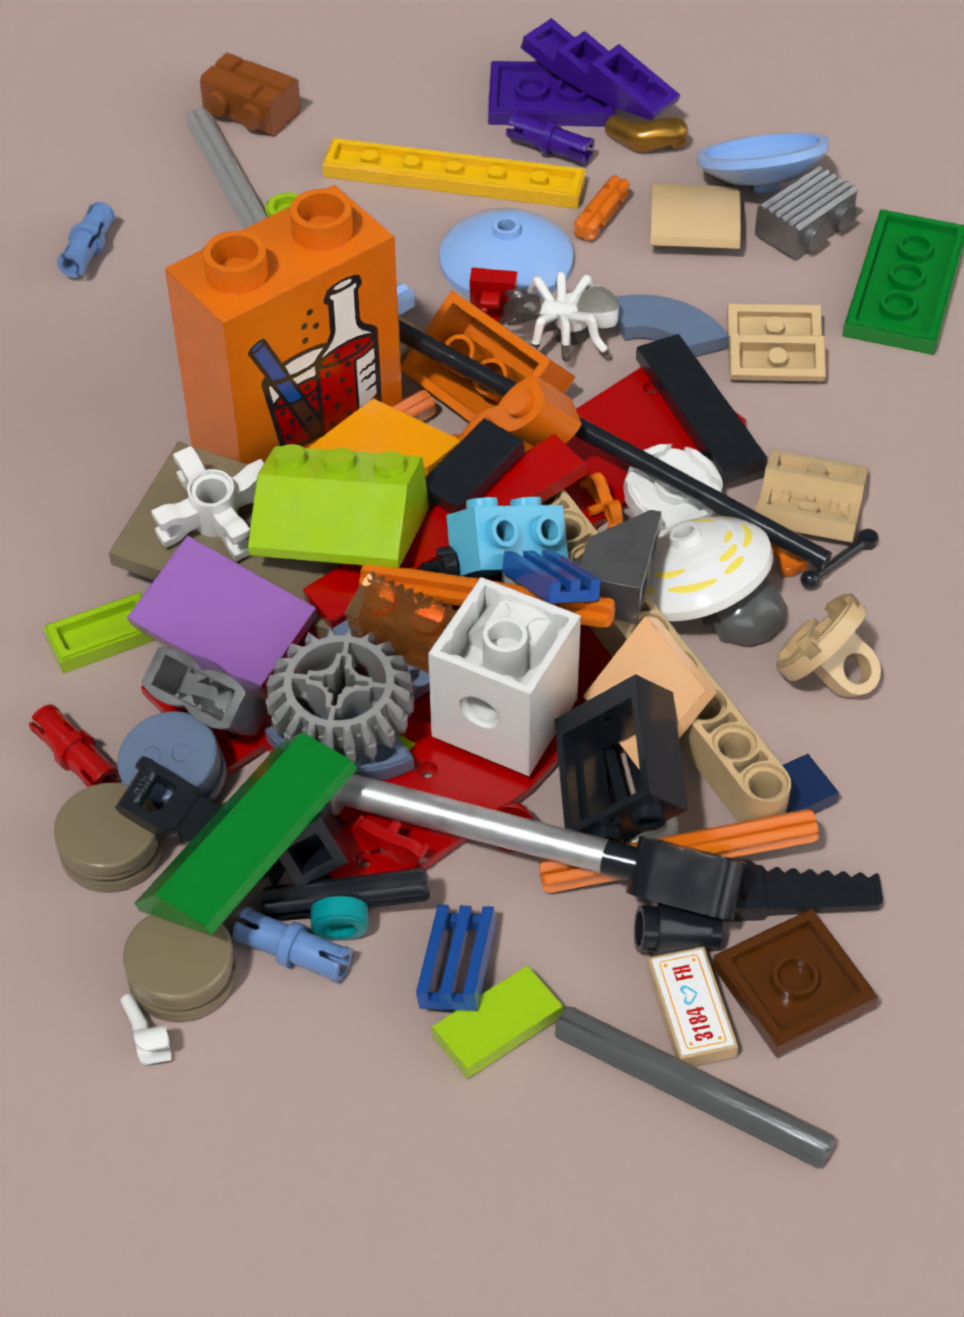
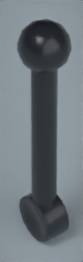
M872 529L861 530L858 540L830 559L823 570L817 568L816 570L804 571L800 577L801 585L809 590L814 589L819 585L820 579L853 555L862 549H874L877 546L878 533Z

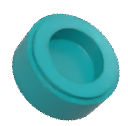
M333 896L320 899L311 906V931L320 938L330 941L353 940L362 936L369 928L368 905L360 899L347 896Z

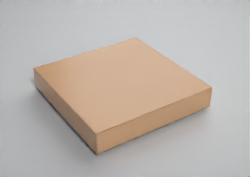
M645 616L583 696L588 701L635 674L673 692L678 736L680 738L717 691L658 618ZM636 733L619 741V744L640 770Z

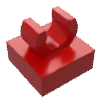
M472 267L469 279L470 303L499 323L501 317L515 318L518 306V271Z

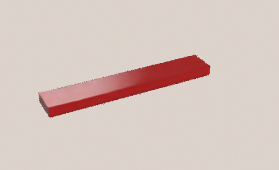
M553 434L524 452L481 498L496 497L498 506H510V500L523 497H541L542 503L587 475L586 463L556 434ZM440 506L427 512L400 567L420 570L421 563L435 561L436 549L449 546L446 515L451 514ZM342 564L303 588L307 603L317 609L318 615L332 629L383 595L364 592L360 589V570L363 565Z

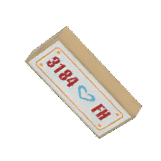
M704 946L649 957L647 960V971L675 1057L693 1066L736 1058L738 1044Z

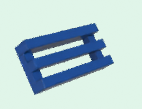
M552 549L542 550L541 556L533 550L523 551V557L514 551L504 552L502 572L546 602L599 601L601 579Z
M449 905L437 906L416 990L419 1008L478 1010L497 924L493 906H483L481 914H473L472 906L460 905L458 913H451ZM450 929H454L440 992H435ZM469 930H477L463 993H455Z

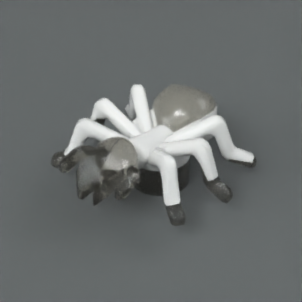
M558 272L555 282L558 294L556 300L539 276L532 278L529 287L506 291V297L511 299L504 306V321H508V325L512 326L537 319L530 344L537 350L541 344L545 325L553 321V335L561 343L563 361L568 362L571 359L570 346L584 343L589 336L594 346L603 356L609 354L608 347L599 336L598 328H610L617 324L619 303L612 291L598 284L593 285L591 276L584 275L573 293L566 294L564 272ZM537 291L540 292L542 298L544 299V302H542L540 296L537 294Z

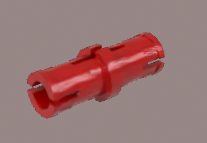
M45 705L32 715L31 718L36 722H29L30 730L54 753L55 762L64 770L70 769L87 787L102 783H119L116 780L120 778L118 768L107 760L95 747V739L86 730L79 731L55 705Z

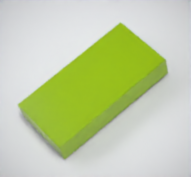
M141 592L43 626L46 639L63 674L156 641V639L132 626L127 619L130 612L142 598Z
M526 965L481 994L477 1011L456 1010L433 1025L432 1037L466 1079H469L557 1021L563 1012V1005L530 967Z

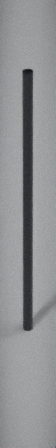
M398 319L399 341L501 397H504L517 384V382ZM579 416L582 424L574 435L575 437L721 516L735 517L755 524L766 533L771 543L823 570L828 564L832 552Z

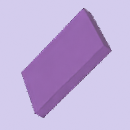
M187 535L130 612L127 619L132 626L166 646L209 659L220 665L227 674L252 681L266 690L267 681L269 680L268 676L275 674L274 665L276 664V658H288L289 644H299L318 617V612L314 606Z

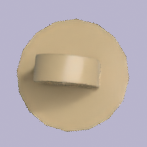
M853 593L842 594L826 604L824 609L829 613L820 622L814 617L810 621H805L788 639L778 653L776 669L788 681H797L814 671L833 692L842 697L853 698L867 694L876 688L881 676V666L874 651L855 632L867 613L866 607ZM847 657L853 658L860 665L861 679L858 684L852 683L845 676L843 666Z

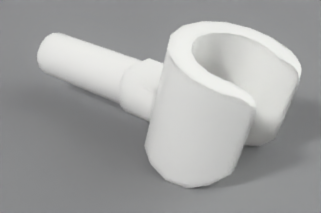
M132 994L124 995L120 1002L132 1025L140 1064L149 1065L171 1061L172 1055L167 1026L161 1025L148 1028L147 1020Z

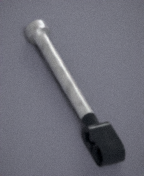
M353 774L327 803L333 815H338L344 806L628 880L626 893L725 920H733L746 867V862L656 838L639 836L637 847L357 774Z

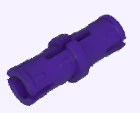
M515 111L508 121L507 125L514 128L506 129L507 138L516 139L538 147L541 154L549 156L554 153L579 162L581 165H586L592 156L593 151L587 150V148H594L595 140L593 138H587L562 129L561 124L551 120L545 123L523 115L518 111Z

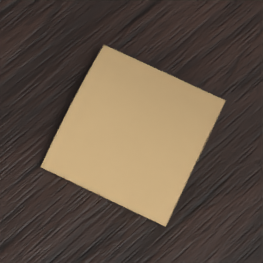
M652 183L650 245L740 249L741 209L739 187Z
M728 303L726 314L727 334L729 335L728 365L730 380L825 382V337L822 336L821 305Z
M771 450L755 511L794 532L853 543L869 467Z

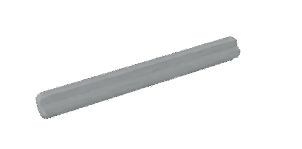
M199 107L196 111L190 109L186 115L188 119L187 126L244 229L267 218L265 211L208 110L203 107Z

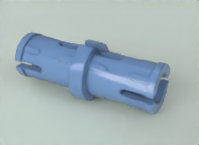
M95 202L94 206L91 204L83 220L72 227L68 236L69 243L57 260V266L64 275L71 278H78L79 274L82 276L91 258L97 256L102 251L105 244V235L116 219L114 210L108 204L103 202Z
M245 907L239 914V918L245 920L246 924L243 925L235 922L232 932L233 941L276 957L279 965L287 968H292L295 964L329 978L335 983H340L345 977L346 972L340 970V966L343 965L349 968L353 954L352 948L340 946L308 933V927L304 924L294 921L288 925L256 912L255 909Z

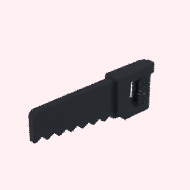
M141 756L135 764L138 772L115 806L117 812L155 836L164 835L172 838L179 835L183 844H188L220 809L219 806L198 794L199 789L145 756ZM157 783L173 792L162 809L149 812L143 808L146 799ZM279 859L260 880L268 877L273 886L279 883L286 871Z
M738 859L746 862L740 888L742 900H737L733 920L722 919V922L765 920L766 915L797 914L811 908L815 913L878 910L883 902L879 874L875 873L868 878L862 872H859L851 877L847 872L842 871L834 876L829 870L817 874L812 869L800 873L796 868H791L783 872L779 867H774L767 871L762 865H757L749 859Z

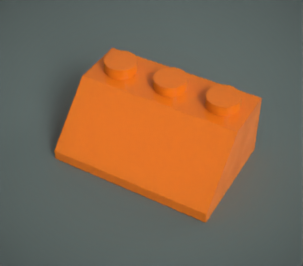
M452 290L424 330V333L517 383L526 378L537 376L557 390L565 393L575 379L573 374ZM413 348L401 364V371L470 422L484 410L498 406L503 398Z

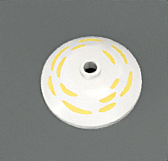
M729 516L694 518L674 524L659 533L658 548L646 594L668 621L696 619L726 609L754 591L769 573L773 563V550L769 538L755 524Z

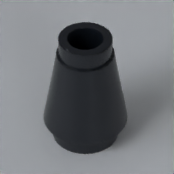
M652 901L650 906L639 905L636 910L634 943L637 952H648L650 957L703 946L705 951L708 949H719L721 946L723 924L720 918Z

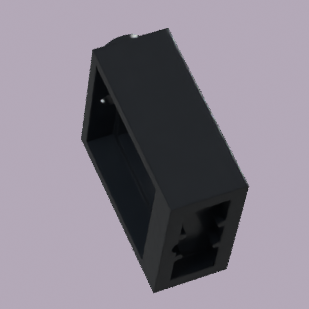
M635 674L554 719L564 826L566 829L624 843L646 831L657 830L663 827L666 821L688 811L672 691ZM636 733L642 790L610 806L604 749Z

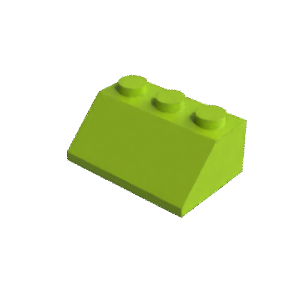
M295 444L275 446L257 474L248 541L249 556L399 568L429 510L423 457L402 455L394 451L368 453L354 452L347 448H335L332 450L303 448Z

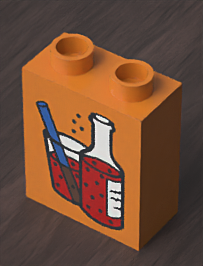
M336 185L326 189L306 191L298 195L292 201L290 207L241 231L220 233L211 238L204 246V249L165 267L192 446L248 465L259 459H262L265 463L275 446L295 444L303 448L310 447L373 398L390 407L402 400L395 236Z

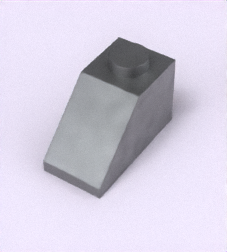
M649 510L589 537L582 559L576 557L572 559L573 563L601 579L599 596L612 598L615 601L616 611L614 620L638 624L658 548L662 511Z

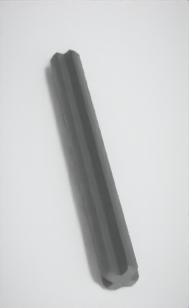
M566 1007L558 1018L555 1026V1036L557 1039L815 1168H822L828 1161L835 1144V1137L831 1133L575 1007Z

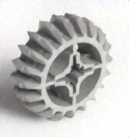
M352 625L345 635H336L329 626L325 637L317 639L308 632L305 639L306 646L302 647L290 643L287 651L288 658H276V664L274 665L275 674L268 676V699H266L268 714L272 718L274 731L278 736H284L285 741L303 732L353 762L356 761V755L364 753L374 761L377 754V745L392 749L395 742V734H405L408 726V717L412 716L415 707L414 696H412V693L415 692L414 679L408 672V664L404 660V655L395 654V648L392 646L391 641L378 645V638L373 630L362 638L357 637V632Z

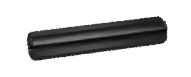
M419 867L315 880L300 888H297L294 883L267 886L262 890L261 905L263 913L276 920L311 916V906L313 903L333 896H347L360 899L368 905L369 909L425 902L430 899L431 884L426 869Z

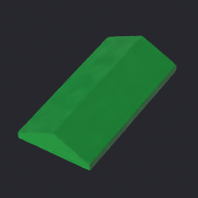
M303 732L280 743L134 903L140 912L212 935L357 770L356 765L349 758Z

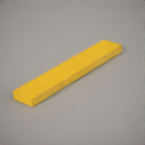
M339 138L332 139L322 165L323 177L575 209H578L586 174V169Z

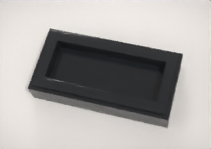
M483 418L425 477L428 500L450 513L466 509L467 500L481 498L525 452L524 440Z

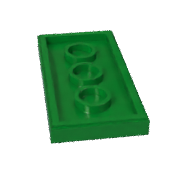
M880 209L846 316L842 336L934 355L964 246V225Z

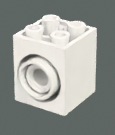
M481 577L428 653L432 737L530 776L556 734L554 719L570 711L577 700L581 616Z

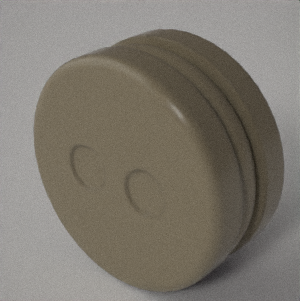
M102 783L87 787L66 801L58 812L54 824V838L60 861L69 878L83 888L97 892H116L131 888L145 880L160 862L164 845L163 836H155L153 833L121 815L115 809V806L129 785ZM147 798L143 808L149 812L157 810L152 800Z
M149 915L134 927L124 946L123 963L130 992L136 999L139 1007L155 1018L169 1022H186L199 1019L222 1005L233 989L236 979V963L233 955L232 940L223 923L212 935Z

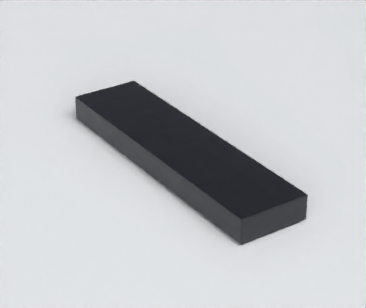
M679 334L636 347V360L701 454L712 461L722 478V483L765 470L768 457Z

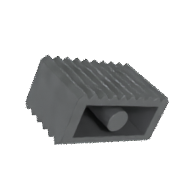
M818 165L758 205L755 234L798 260L800 255L804 256L806 251L817 250L824 240L828 239L829 235L833 236L835 231H844L852 224L856 216L857 189L855 185L850 186L848 181L843 182L841 177L837 178L835 173L830 174L828 169L823 170L822 166Z

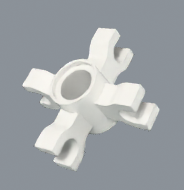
M192 446L174 453V461L180 468L176 472L177 478L187 490L188 498L179 503L162 505L151 511L152 517L158 527L154 528L155 534L165 548L172 546L182 540L189 532L196 529L199 533L208 537H221L235 562L249 556L247 538L250 534V528L238 515V509L247 504L254 503L257 474L264 464L262 459L247 465L240 473L230 477L221 470H206Z

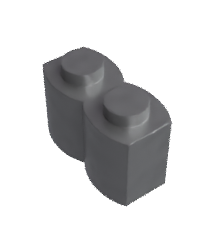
M159 647L142 680L143 686L154 698L163 703L187 709L196 720L212 728L244 736H257L268 715L266 705L268 692L252 681L227 674L220 665L209 659L175 648Z

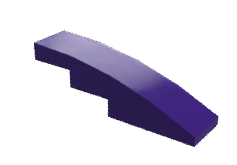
M552 18L523 37L521 49L552 73L584 93L617 109L652 120L680 99L681 95L620 44L608 50L586 31L574 37Z

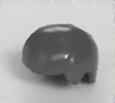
M765 578L754 591L742 600L719 612L701 617L704 625L710 623L713 626L721 642L730 641L751 646L768 641L780 628L785 605L779 591Z

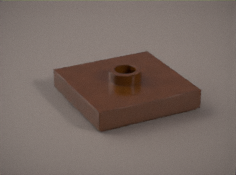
M812 908L713 956L712 967L775 1057L875 1008L877 1004V994Z

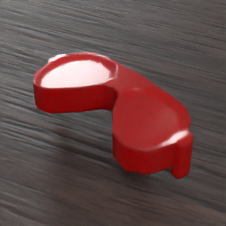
M361 815L351 826L355 840L361 849L369 852L377 848H383L400 867L405 869L414 868L429 849L428 844L424 843L421 845L413 839L397 834L402 828V824L397 820H393L389 827L384 829Z

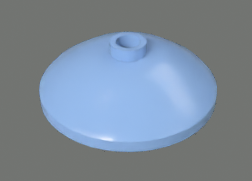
M805 132L775 133L738 138L703 148L697 153V162L705 172L727 183L753 186L754 193H768L779 190V183L802 175L820 161L829 150V138L822 134Z
M493 208L472 214L454 225L441 242L439 261L442 274L448 283L468 297H470L469 279L472 267L518 271V304L542 298L539 291L534 296H530L527 293L532 278L539 276L550 293L557 290L556 275L558 272H564L567 280L573 267V246L565 231L543 215L519 208Z

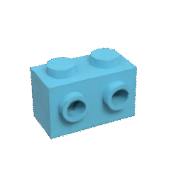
M496 497L475 498L466 501V509L446 515L449 546L453 548L458 567L457 576H501L505 551H514L523 557V551L533 550L542 556V550L552 549L568 559L563 505H542L541 497L510 500V506H498Z

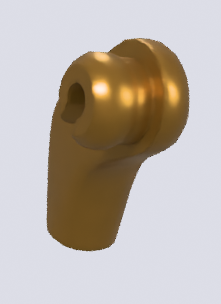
M612 115L605 124V133L635 152H648L666 146L678 149L683 147L688 141V126L684 120L678 117L639 122L628 120L618 115Z

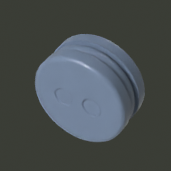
M163 712L143 720L128 733L118 753V773L121 781L126 785L131 784V781L138 772L135 764L141 756L152 759L199 789L198 794L211 802L217 798L226 780V759L212 729L186 712ZM157 783L148 798L152 800L156 809L159 810L165 806L173 792Z

